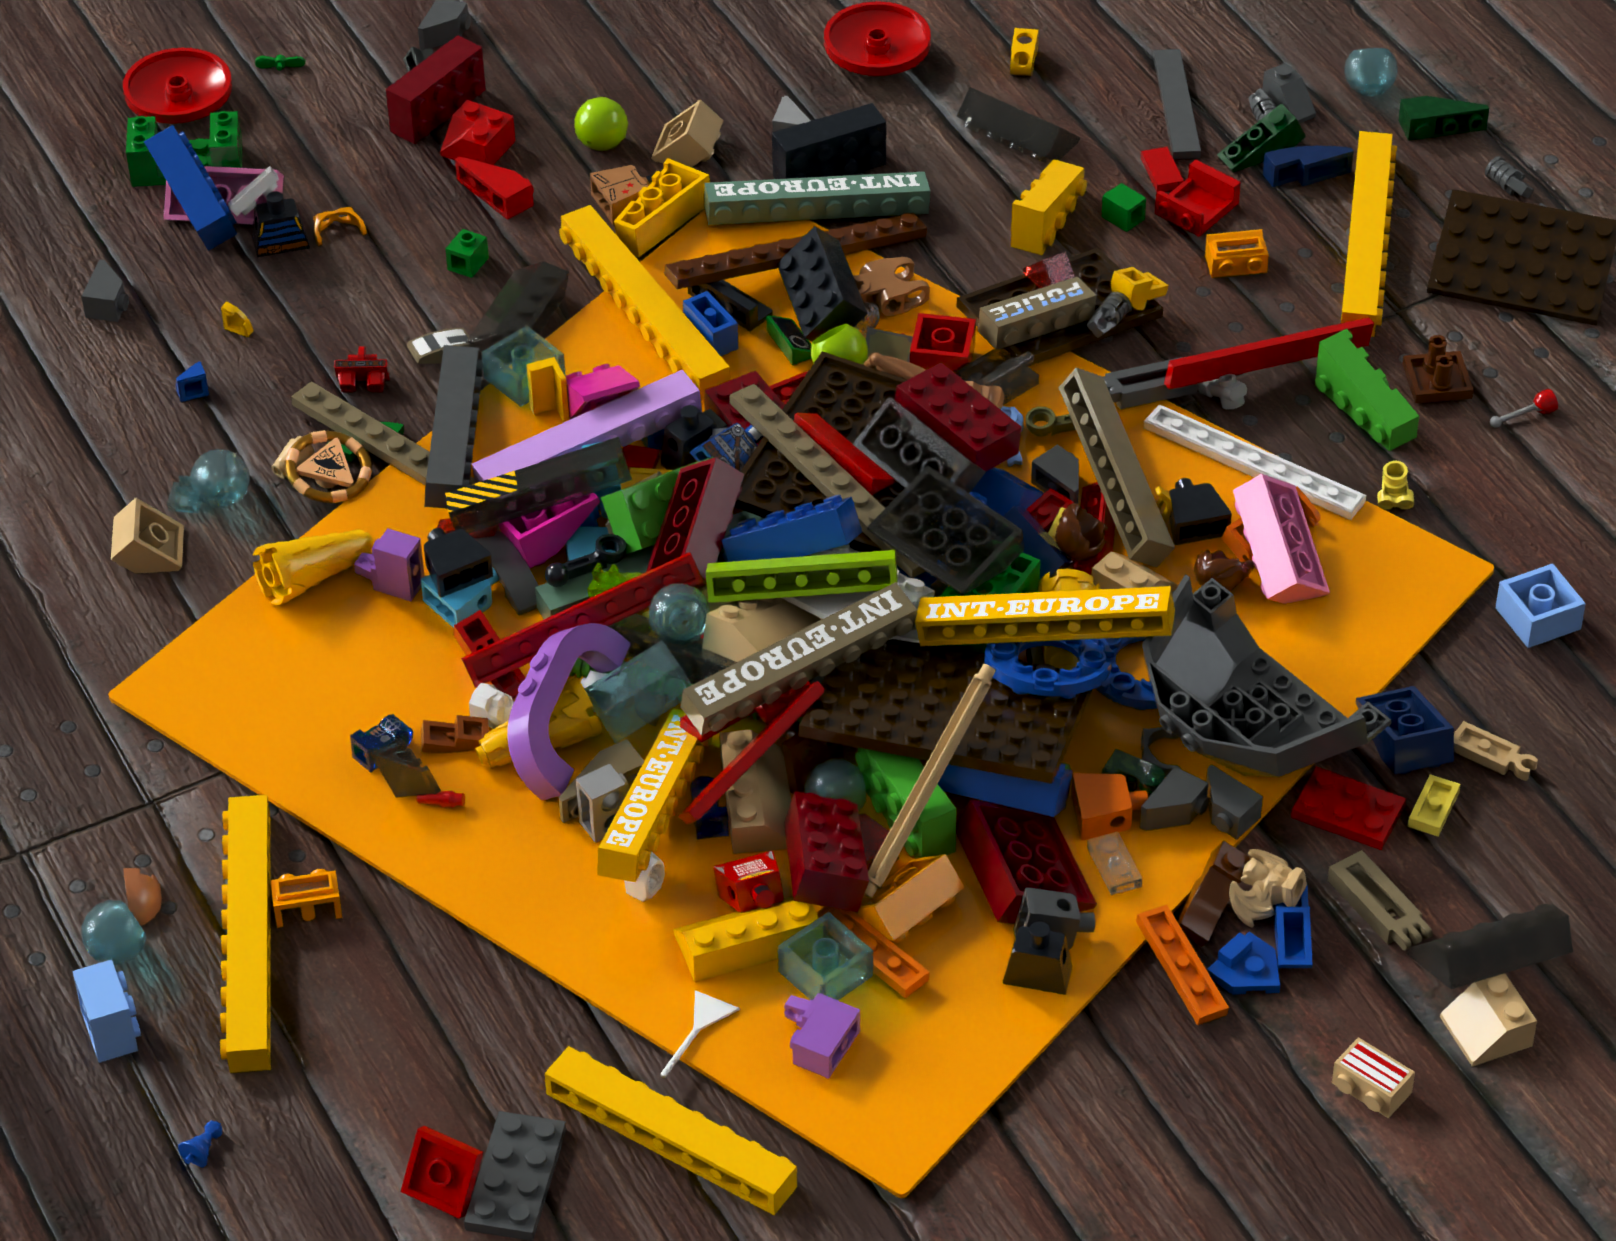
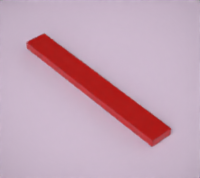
M1368 317L1170 360L1164 384L1170 390L1219 379L1226 374L1238 375L1318 357L1320 341L1345 329H1348L1353 335L1350 341L1356 348L1369 346L1374 322Z
M688 552L461 659L474 687L477 688L480 683L490 682L530 663L542 644L559 631L589 623L610 626L704 581L692 554Z

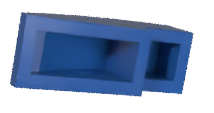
M1307 885L1295 907H1287L1284 902L1273 905L1275 911L1274 931L1278 968H1312L1311 921Z

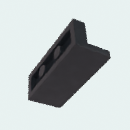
M725 280L688 287V294L691 296L708 291L736 320L738 325L750 332L766 321V316L773 315L771 308Z

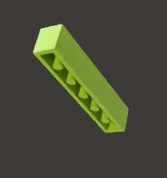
M895 550L708 563L706 569L708 603L879 591L895 582L898 584Z

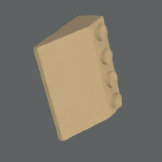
M782 598L735 601L728 605H722L720 608L706 614L702 648L739 662L822 619Z

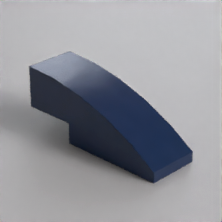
M1316 145L1267 152L1264 154L1263 175L1272 187L1297 180L1302 186H1307L1351 173L1354 150L1350 147Z

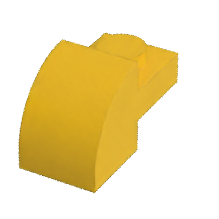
M1134 267L1114 271L1111 280L1112 292L1123 293L1129 299L1131 306L1136 310H1144L1147 300L1165 296L1169 286L1151 273H1142Z

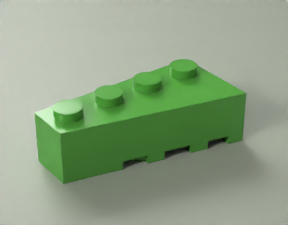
M1345 329L1320 341L1315 386L1318 390L1329 397L1339 409L1347 413L1357 425L1365 429L1376 442L1380 443L1388 451L1417 438L1419 415L1397 388L1394 390L1389 388L1387 376L1380 368L1374 370L1366 360L1369 355L1363 347L1357 349L1350 341L1353 335L1349 330Z

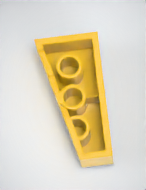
M667 158L663 163V170L655 172L651 177V184L648 187H643L638 192L639 198L636 201H631L615 219L616 235L634 256L641 257L704 209L705 183H710L709 174Z
M1053 159L1041 172L1039 180L1035 179L1031 183L1030 191L1024 190L1021 193L1020 199L1022 200H1015L1012 203L1011 247L1043 255L1048 245L1052 246L1056 232L1064 227L1066 216L1069 212L1072 213L1074 211L1078 197L1083 196L1086 191L1087 180H1084V167Z

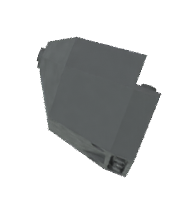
M1185 574L1172 595L1175 607L1172 635L1148 636L1142 644L1146 669L1160 716L1159 723L1162 728L1169 734H1176L1189 751H1196L1244 776H1283L1367 744L1391 724V719L1370 702L1365 703L1347 718L1259 648L1237 614L1234 595L1213 578L1192 593L1190 577Z

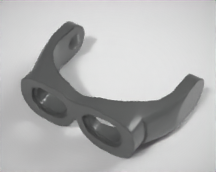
M1162 727L1143 729L1141 737L1142 769L1167 777L1174 767L1181 769L1177 765L1161 763L1149 749V746L1158 739H1176L1179 737L1174 733L1169 734Z

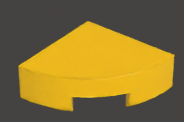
M225 302L221 307L224 329L249 337L254 330L247 316L233 304Z

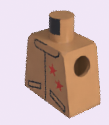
M632 165L590 173L591 195L612 225H614L615 219L631 201H636L639 198L638 192L643 187H648L651 184V177L654 174L642 177L635 166Z

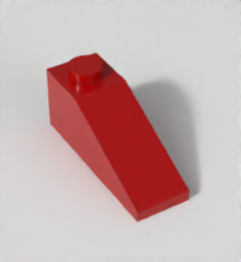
M460 156L455 158L457 180L507 220L534 206V188L532 183L516 171Z
M481 610L454 625L453 636L466 656L500 640ZM517 668L487 683L494 685L498 690L515 698L519 693L518 688L520 684L525 680V676Z

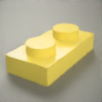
M1430 774L1409 817L1408 827L1439 837L1457 799L1461 784Z

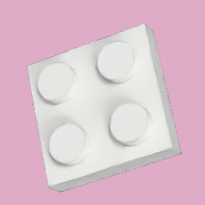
M271 166L228 202L230 210L236 216L241 212L244 216L256 207L255 200L263 194L266 197L278 187L276 181L279 180V177Z

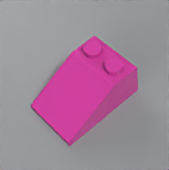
M609 364L594 367L592 369L593 372L582 375V372L579 371L566 375L569 420L637 390L640 387L639 380L621 366L610 367Z
M572 473L497 513L495 517L501 532L512 542L528 567L532 568L545 563L547 559L556 555L600 503V500L582 480Z

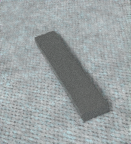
M1180 49L1154 50L1153 60L1173 159H1198L1201 157V149Z

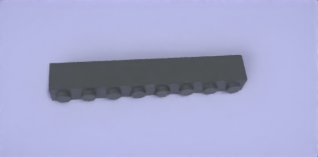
M444 345L426 476L424 507L448 509L445 493L469 486L484 360L478 359L479 348Z

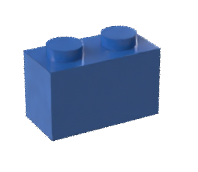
M708 291L683 301V313L720 356L739 349L738 323Z

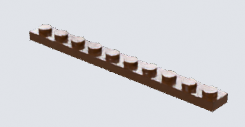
M906 213L901 216L878 219L877 221L854 224L853 226L830 229L824 232L838 239L844 254L926 237L927 227L914 213ZM803 236L781 239L767 244H757L738 250L733 249L728 252L705 255L690 260H680L676 263L666 264L664 275L676 289H682L777 269V263Z

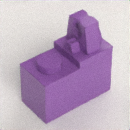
M387 528L381 538L376 539L374 542L372 554L361 553L355 561V573L371 580L373 590L412 601L421 588V578L425 577L421 539Z
M817 993L813 1000L791 995L784 1005V1014L786 1018L796 1022V1025L802 1028L794 1032L790 1041L793 1064L829 1079L860 1032V1009L821 993Z

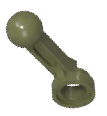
M1035 407L1026 415L1027 429L1036 436H1046L1049 433L1052 436L1057 433L1076 430L1070 414L1055 416L1054 412L1047 407ZM1038 421L1048 422V424L1044 426L1034 425V423Z

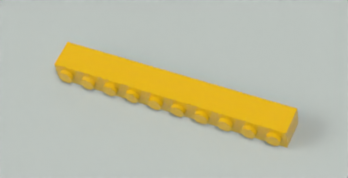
M1359 131L1341 323L1370 317L1374 322L1371 337H1374L1375 326H1381L1383 309L1377 307H1383L1385 290L1379 288H1385L1386 271H1381V269L1386 270L1388 253L1382 251H1388L1389 234L1384 233H1389L1391 216L1386 215H1391L1393 198L1387 197L1393 196L1396 163L1390 162L1396 161L1397 145H1392L1393 134Z
M591 205L561 216L559 234L562 242L571 247L575 257L578 260H582L589 274L598 279L605 292H609L616 306L625 311L631 324H636L641 330L644 339L653 344L659 357H664L673 373L683 370L700 390L701 400L704 399V390L730 381V366Z
M267 795L229 797L228 811H223L222 813L223 828L228 830V835L222 836L223 854L228 855V860H222L223 879H228V884L222 885L223 904H227V909L221 911L222 928L223 930L227 929V935H221L222 954L227 955V960L221 961L222 981L227 980V986L221 987L222 1007H226V1013H220L221 1032L226 1033V1039H220V1053L222 1060L227 1059L230 1073L271 1070V815Z

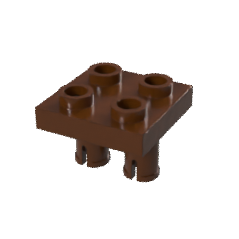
M1434 335L1430 337L1428 354L1403 356L1402 365L1415 403L1473 398L1474 390L1461 351L1446 352L1447 342L1444 336Z
M797 721L782 735L788 738L782 743L790 793L793 795L795 791L801 793L808 792L846 766L842 744L799 737L800 723Z

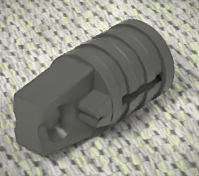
M1261 88L1248 97L1252 113L1257 122L1277 107L1274 100Z
M1497 156L1487 165L1485 176L1508 194L1513 195L1514 192H1517L1521 196L1529 198L1534 191L1530 185L1523 181L1526 175L1505 161L1503 157Z
M1112 292L1095 310L1087 327L1097 338L1110 329L1115 328L1130 311L1131 303L1127 296L1121 292Z

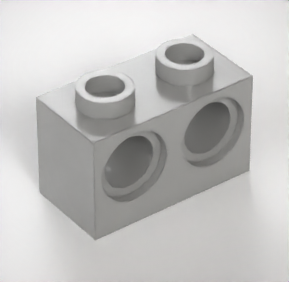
M607 764L576 779L579 823L595 843L603 840L627 795V791H629V785L625 776L622 773L618 774L611 764Z

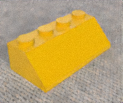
M793 896L785 898L782 902L775 903L769 908L734 912L673 929L694 982L821 947V921L813 904L794 901Z

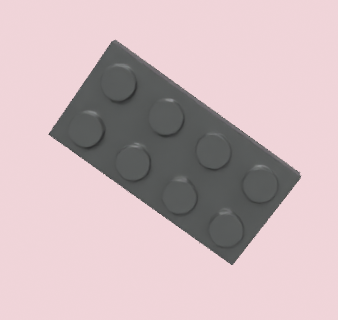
M503 1111L498 1112L464 1220L465 1230L529 1241L534 1240L567 1130L566 1121Z

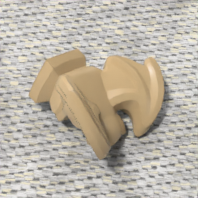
M1250 849L1248 852L1251 860L1245 864L1243 876L1241 877L1242 882L1253 886L1252 889L1244 891L1236 881H1232L1229 888L1230 902L1235 914L1245 925L1251 928L1254 927V920L1265 919L1275 915L1274 904L1284 902L1287 907H1295L1307 886L1303 869L1296 867L1292 870L1288 867L1286 860L1259 849Z

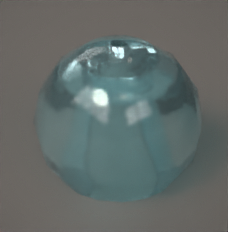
M1389 49L1353 50L1346 59L1344 74L1347 83L1355 92L1362 96H1378L1393 86L1397 79L1398 65L1395 56Z
M226 449L210 450L201 455L193 465L190 474L191 488L198 499L214 508L230 507L238 503L246 494L250 482L249 469L242 458L234 452Z
M684 583L670 584L661 588L653 596L649 606V623L653 632L661 640L674 645H688L697 641L704 634L706 614L710 612V606L705 595L697 588ZM687 620L688 622L683 625V621Z
M829 759L817 764L808 774L804 793H815L822 797L849 800L850 802L857 803L858 812L864 807L866 803L865 783L861 771L855 764L845 759Z
M107 900L97 904L86 915L81 929V940L86 951L96 961L104 962L112 959L114 965H122L132 961L143 950L147 939L139 922L122 900Z

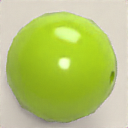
M597 97L587 100L577 110L574 128L578 139L585 146L595 151H606L615 148L625 138L628 130V120L624 109L617 102L606 97Z
M843 324L815 339L811 345L810 355L813 364L822 351L863 364L868 359L869 348L865 337L857 328Z

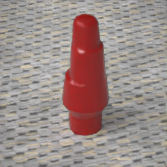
M452 790L419 794L416 800L422 804L453 808L465 805V794L455 793Z

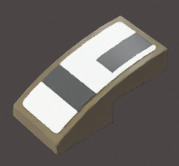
M450 328L427 333L408 341L407 348L418 364H441L444 345L474 347L475 344L464 328Z

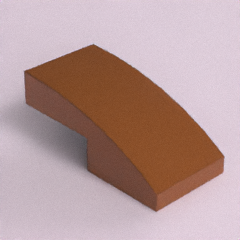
M457 715L455 723L423 720L421 727V752L452 753L474 750L480 746L479 740L489 732L488 718Z

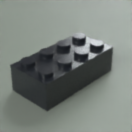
M870 103L772 132L773 177L775 179L846 176L886 165V120L874 104Z
M816 226L804 235L777 263L802 333L807 340L813 342L822 334L843 324L855 327L868 314L839 240Z

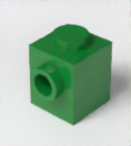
M1120 183L1103 195L1102 218L1125 232H1128L1145 220L1146 197Z
M462 229L445 248L447 270L470 278L489 259L487 237Z

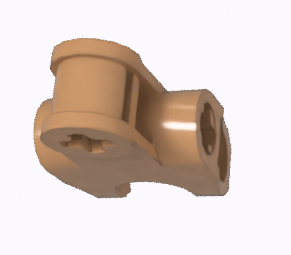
M908 257L883 258L871 261L860 269L859 275H853L867 312L880 309L885 316H894L906 313L929 300L930 287L927 282L923 280L909 281L914 276V262ZM906 266L903 272L895 274L897 268ZM922 290L919 296L908 298L909 294Z

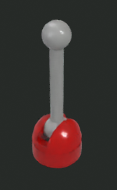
M1551 389L1543 390L1535 396L1532 405L1501 417L1493 416L1490 419V425L1497 428L1502 422L1532 410H1536L1541 414L1558 410L1557 398Z

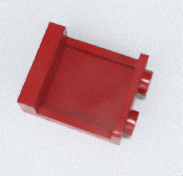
M1194 160L1189 165V175L1184 182L1169 194L1161 190L1156 193L1155 214L1200 237L1239 204L1241 182L1198 160Z

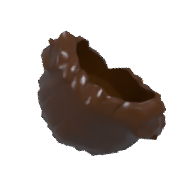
M1077 503L1070 504L1063 511L1062 518L1057 527L1055 535L1056 545L1065 555L1076 561L1089 560L1100 553L1106 543L1104 531L1108 527L1093 517L1091 513H1087L1086 509H1082Z
M1206 550L1201 551V554L1197 555L1194 573L1201 586L1213 578L1228 591H1231L1244 578L1249 577L1254 569V563L1250 559L1245 562H1241L1237 558L1229 559L1221 550H1217L1214 553Z

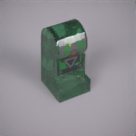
M1118 749L1114 750L1102 769L1103 774L1124 775L1129 792L1146 790L1148 798L1165 779L1164 771L1159 766Z

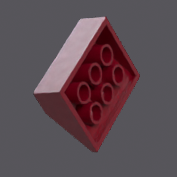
M971 800L956 822V834L997 922L1015 924L1025 888L1073 894L1077 898L1079 912L1095 908L1097 903L1054 817L992 802Z

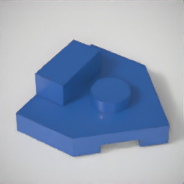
M1250 931L1246 935L1239 932L1218 951V960L1207 968V972L1213 982L1231 994H1246V991L1265 990V993L1280 992L1275 948Z

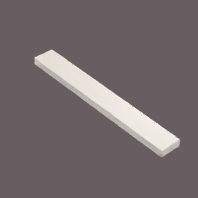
M1160 404L1144 420V429L1255 478L1260 474H1264L1293 484L1295 487L1298 486L1311 503L1349 520H1352L1366 503L1365 494Z

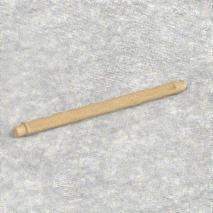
M983 664L979 673L974 675L868 870L869 883L864 896L872 899L877 889H881L992 684L991 679L996 672L993 667Z

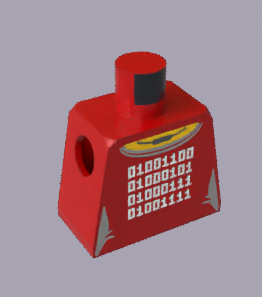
M772 850L713 866L719 898L738 912H746L757 908H769L773 904L784 900L780 872Z

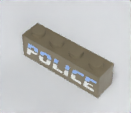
M1074 277L980 308L978 332L995 350L1090 320L1095 312L1096 294L1079 277Z

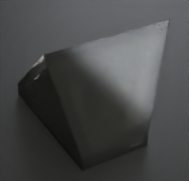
M402 739L370 753L395 797L437 794L441 791L427 766L423 768L420 766L422 761L420 758H416L412 750L407 748Z

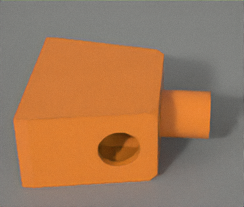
M1072 773L1071 797L1081 840L1129 830L1132 823V811L1141 810V806L1148 799L1147 791L1129 792L1126 778L1122 774Z

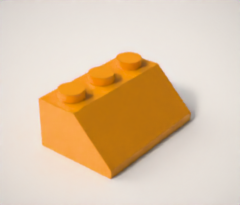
M946 854L915 858L887 877L881 889H877L872 899L864 896L858 913H855L895 944L908 937V930L914 925L920 926L928 922L933 917L932 912L938 907L944 908L952 904L957 899L955 895L965 887Z

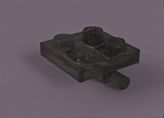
M1004 348L993 349L957 371V375L964 381H974L979 385L990 387L1000 386L1005 394L1003 405L1039 384V374L1027 366L1034 361V357L1029 351L1015 358Z

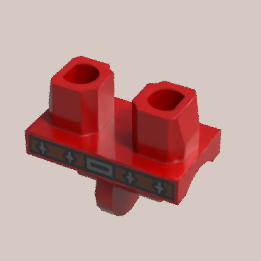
M359 346L357 355H348V360H334L337 381H339L340 389L343 393H353L356 391V381H367V390L370 392H383L385 381H390L387 359H377V354H367L365 346Z

